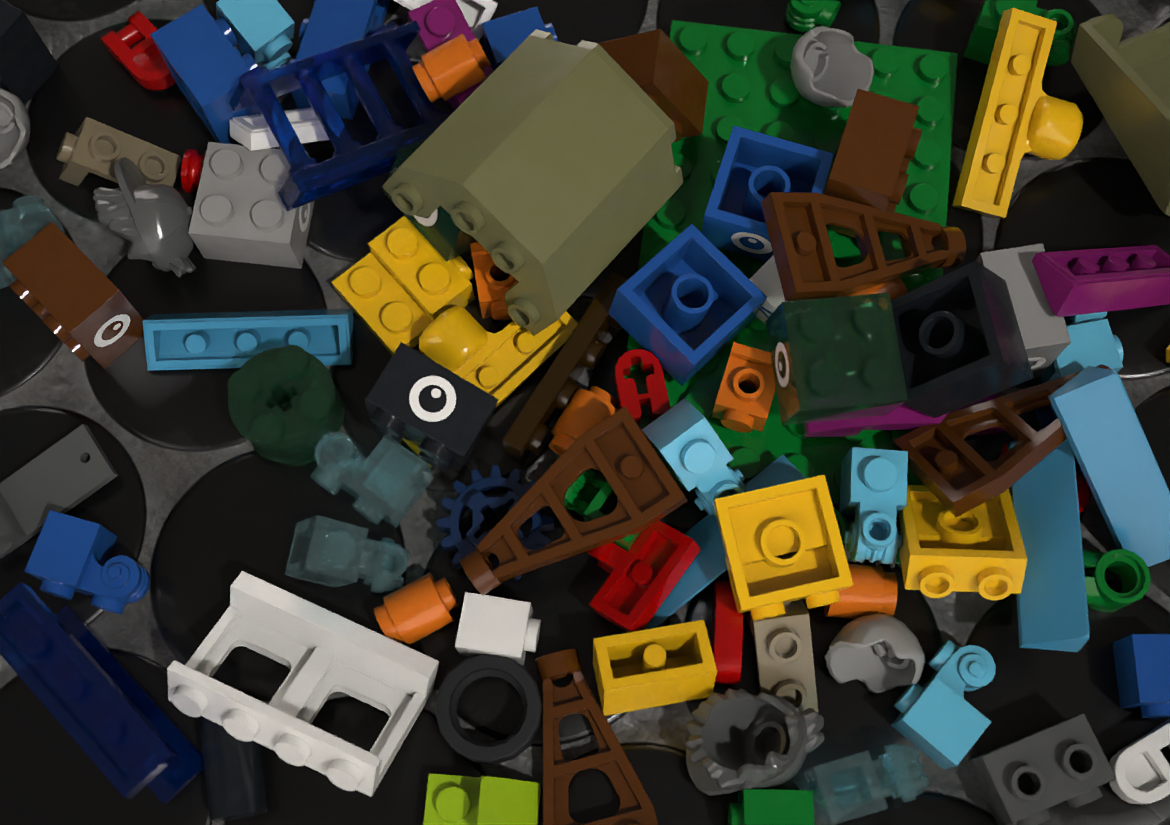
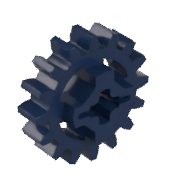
M493 465L490 478L483 479L477 469L471 471L473 481L471 485L467 487L457 480L453 483L458 497L456 500L442 499V508L450 514V517L438 519L437 526L439 531L451 533L440 543L444 552L458 550L452 559V563L457 570L462 568L459 558L476 548L489 533L486 520L492 517L494 520L500 521L537 482L535 479L523 486L521 485V472L519 469L515 468L508 478H503L499 466ZM495 492L506 493L503 497H486V496H485V494H488V493H495ZM543 507L532 516V528L528 539L519 529V537L528 550L540 549L551 543V540L543 535L542 532L554 529V518L541 515L551 507ZM465 511H467L473 519V527L466 533L467 537L463 540L461 522ZM489 557L497 569L499 567L498 557ZM518 575V576H516V577H514V578H515L516 580H519V579H521L522 577H521V575Z

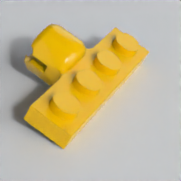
M1016 8L1003 11L953 200V207L996 219L1006 218L1020 161L1024 154L1027 153L1050 161L1053 159L1059 160L1067 157L1076 146L1083 126L1081 111L1076 104L1048 96L1042 90V78L1057 25L1056 21Z
M456 305L441 313L425 328L419 337V350L427 358L499 399L497 407L565 345L578 323L565 311L556 322L535 336L526 328L517 325L514 321L509 323L502 331L494 334L486 331L463 306ZM403 438L402 440L418 456L421 451L419 447ZM422 460L429 468L432 467L430 464Z

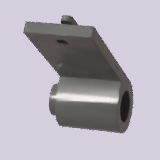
M80 425L0 483V559L42 530L49 510L65 514L118 476L87 425Z

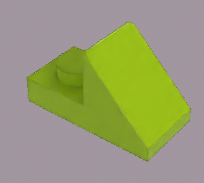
M429 773L423 825H538L542 783L484 775L481 777Z

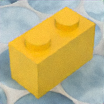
M704 619L593 639V668L601 708L605 716L708 698L713 693L717 669Z

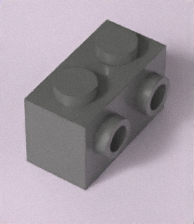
M1084 713L1062 720L967 761L997 825L1015 822L1017 825H1039L1052 818L1047 808L1066 800L1070 809L1095 801L1103 796L1098 786L1116 779Z

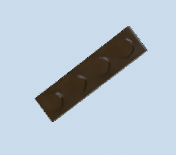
M612 271L502 440L507 457L524 465L531 453L538 456L546 446L552 434V428L549 427L552 419L558 410L564 411L576 390L580 389L576 382L584 369L587 368L592 371L599 363L607 346L602 341L611 327L616 329L621 327L609 314V310L617 289L627 281L626 278Z

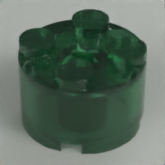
M288 345L263 351L249 359L228 380V409L232 422L249 445L261 457L269 461L285 463V465H304L324 456L337 441V435L345 417L343 398L325 365L297 345ZM291 403L293 408L283 412V407Z

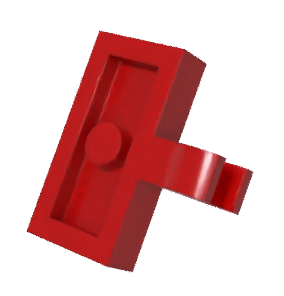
M659 520L643 530L628 551L613 542L587 551L589 555L599 560L597 563L599 567L611 574L589 605L597 614L627 633L644 630L701 551L700 547L692 538Z

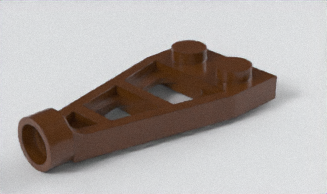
M771 192L761 202L785 301L834 300L930 268H955L962 263L965 257L966 240L963 232L958 227L941 226L939 223L887 210L883 212L872 206L820 193ZM826 225H834L855 232L863 262L845 268L837 266ZM877 231L898 234L905 258L886 261Z
M1103 364L1096 366L1098 368L1111 370L1109 367ZM1080 372L948 413L939 424L920 426L893 440L895 450L908 451V468L957 518L1005 492L1067 439L1058 418L1042 430L1035 431L1018 415L1048 405L1053 408L1049 396ZM992 427H1002L1017 442L1005 454L994 461H985L964 441L970 434Z
M624 406L579 436L483 538L477 547L459 558L474 587L484 596L510 578L640 533L688 500ZM596 469L603 473L617 495V506L610 514L587 522L575 520L565 506V494L583 472ZM551 507L564 527L563 536L540 549L528 550L519 537L521 525L541 508ZM492 553L499 559V567L497 569L489 558Z
M578 649L557 651L535 659L540 682H543V825H658L651 800L582 674L583 669ZM573 675L571 683L566 687H557L552 683L553 680ZM582 714L588 718L599 748L595 755L568 761L564 759L561 752L559 724L564 717ZM588 769L601 770L609 777L620 798L619 810L609 818L586 824L577 823L569 814V783L573 776L580 771Z

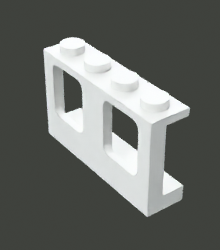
M241 571L230 586V606L185 665L174 660L167 668L168 700L173 702L177 709L188 716H202L223 726L230 735L238 740L245 742L253 740L274 750L282 760L291 765H305L326 775L334 785L343 790H358L372 797L433 692L439 661ZM235 647H247L290 669V673L269 704L212 678ZM343 692L384 711L389 716V720L370 752L311 725L332 693Z

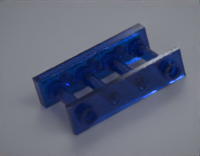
M417 21L399 27L395 22L388 23L376 29L369 37L269 71L265 66L249 70L239 78V83L229 102L233 111L257 104L291 167L288 171L289 177L278 192L287 211L399 168L453 113L445 115L443 110L436 109L434 103L429 100L412 68L413 64L406 53L407 48L421 30ZM386 58L388 59L420 119L417 122V126L404 130L402 125H395L364 66ZM343 73L346 74L378 133L375 142L365 146H361L359 141L353 142L321 81ZM302 88L335 149L332 155L333 158L318 163L315 158L308 157L277 96Z
M21 582L0 600V655L124 798L133 799L147 785L163 804H167L204 769L202 754L69 606L66 605L54 615L29 586Z

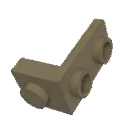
M86 117L75 135L66 132L56 160L64 162L59 179L76 186L80 185L88 172L118 183L114 165L115 162L125 157L137 166L147 184H165L173 187L181 164V157Z
M802 599L784 603L786 614L753 621L751 612H744L754 637L760 693L782 697L799 711L813 708L818 713L810 617Z

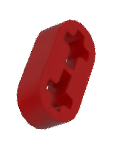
M633 349L625 352L618 359L614 374L619 409L625 406L638 425L641 420V407L648 406L650 417L654 421L671 409L662 366L659 359L653 353L644 349ZM633 365H640L642 372H651L650 375L646 376L645 394L638 395L634 379L624 378L630 375V369Z
M715 580L711 649L717 669L715 684L739 685L742 668L744 612L739 614L737 612L730 580Z

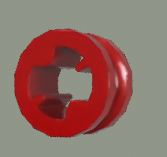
M188 149L185 152L181 164V183L185 193L195 194L197 192L206 152L203 156H200L198 151Z

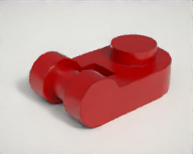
M140 11L127 18L129 24L117 33L111 30L100 38L114 59L120 62L144 88L154 91L164 90L175 83L150 35L157 29ZM140 40H142V42H140L138 45H136L135 47H133L132 49H130V47H132V46L135 45L137 42H139Z

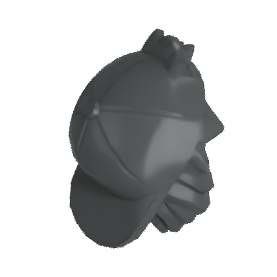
M124 157L115 162L114 170L120 187L115 189L100 187L93 192L94 196L92 198L96 202L95 209L98 212L99 222L104 227L109 228L111 232L121 235L132 242L127 253L129 259L151 261L154 268L164 272L172 270L178 277H181L182 274L193 272L196 267L188 257L194 247V242L188 234L193 208L187 206L183 196L175 188L165 184H147L140 170L130 159Z
M728 689L724 695L711 693L708 699L692 712V717L695 720L687 723L690 735L685 743L686 764L696 788L710 796L733 793L743 789L775 788L789 781L791 777H794L803 765L807 753L816 749L824 741V734L819 733L824 726V718L822 715H818L813 708L799 711L782 697L773 694L759 693L758 695H753L745 689H739V691Z

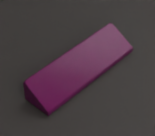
M1157 245L1036 253L1032 259L1048 304L1053 314L1057 317L1170 304V255Z

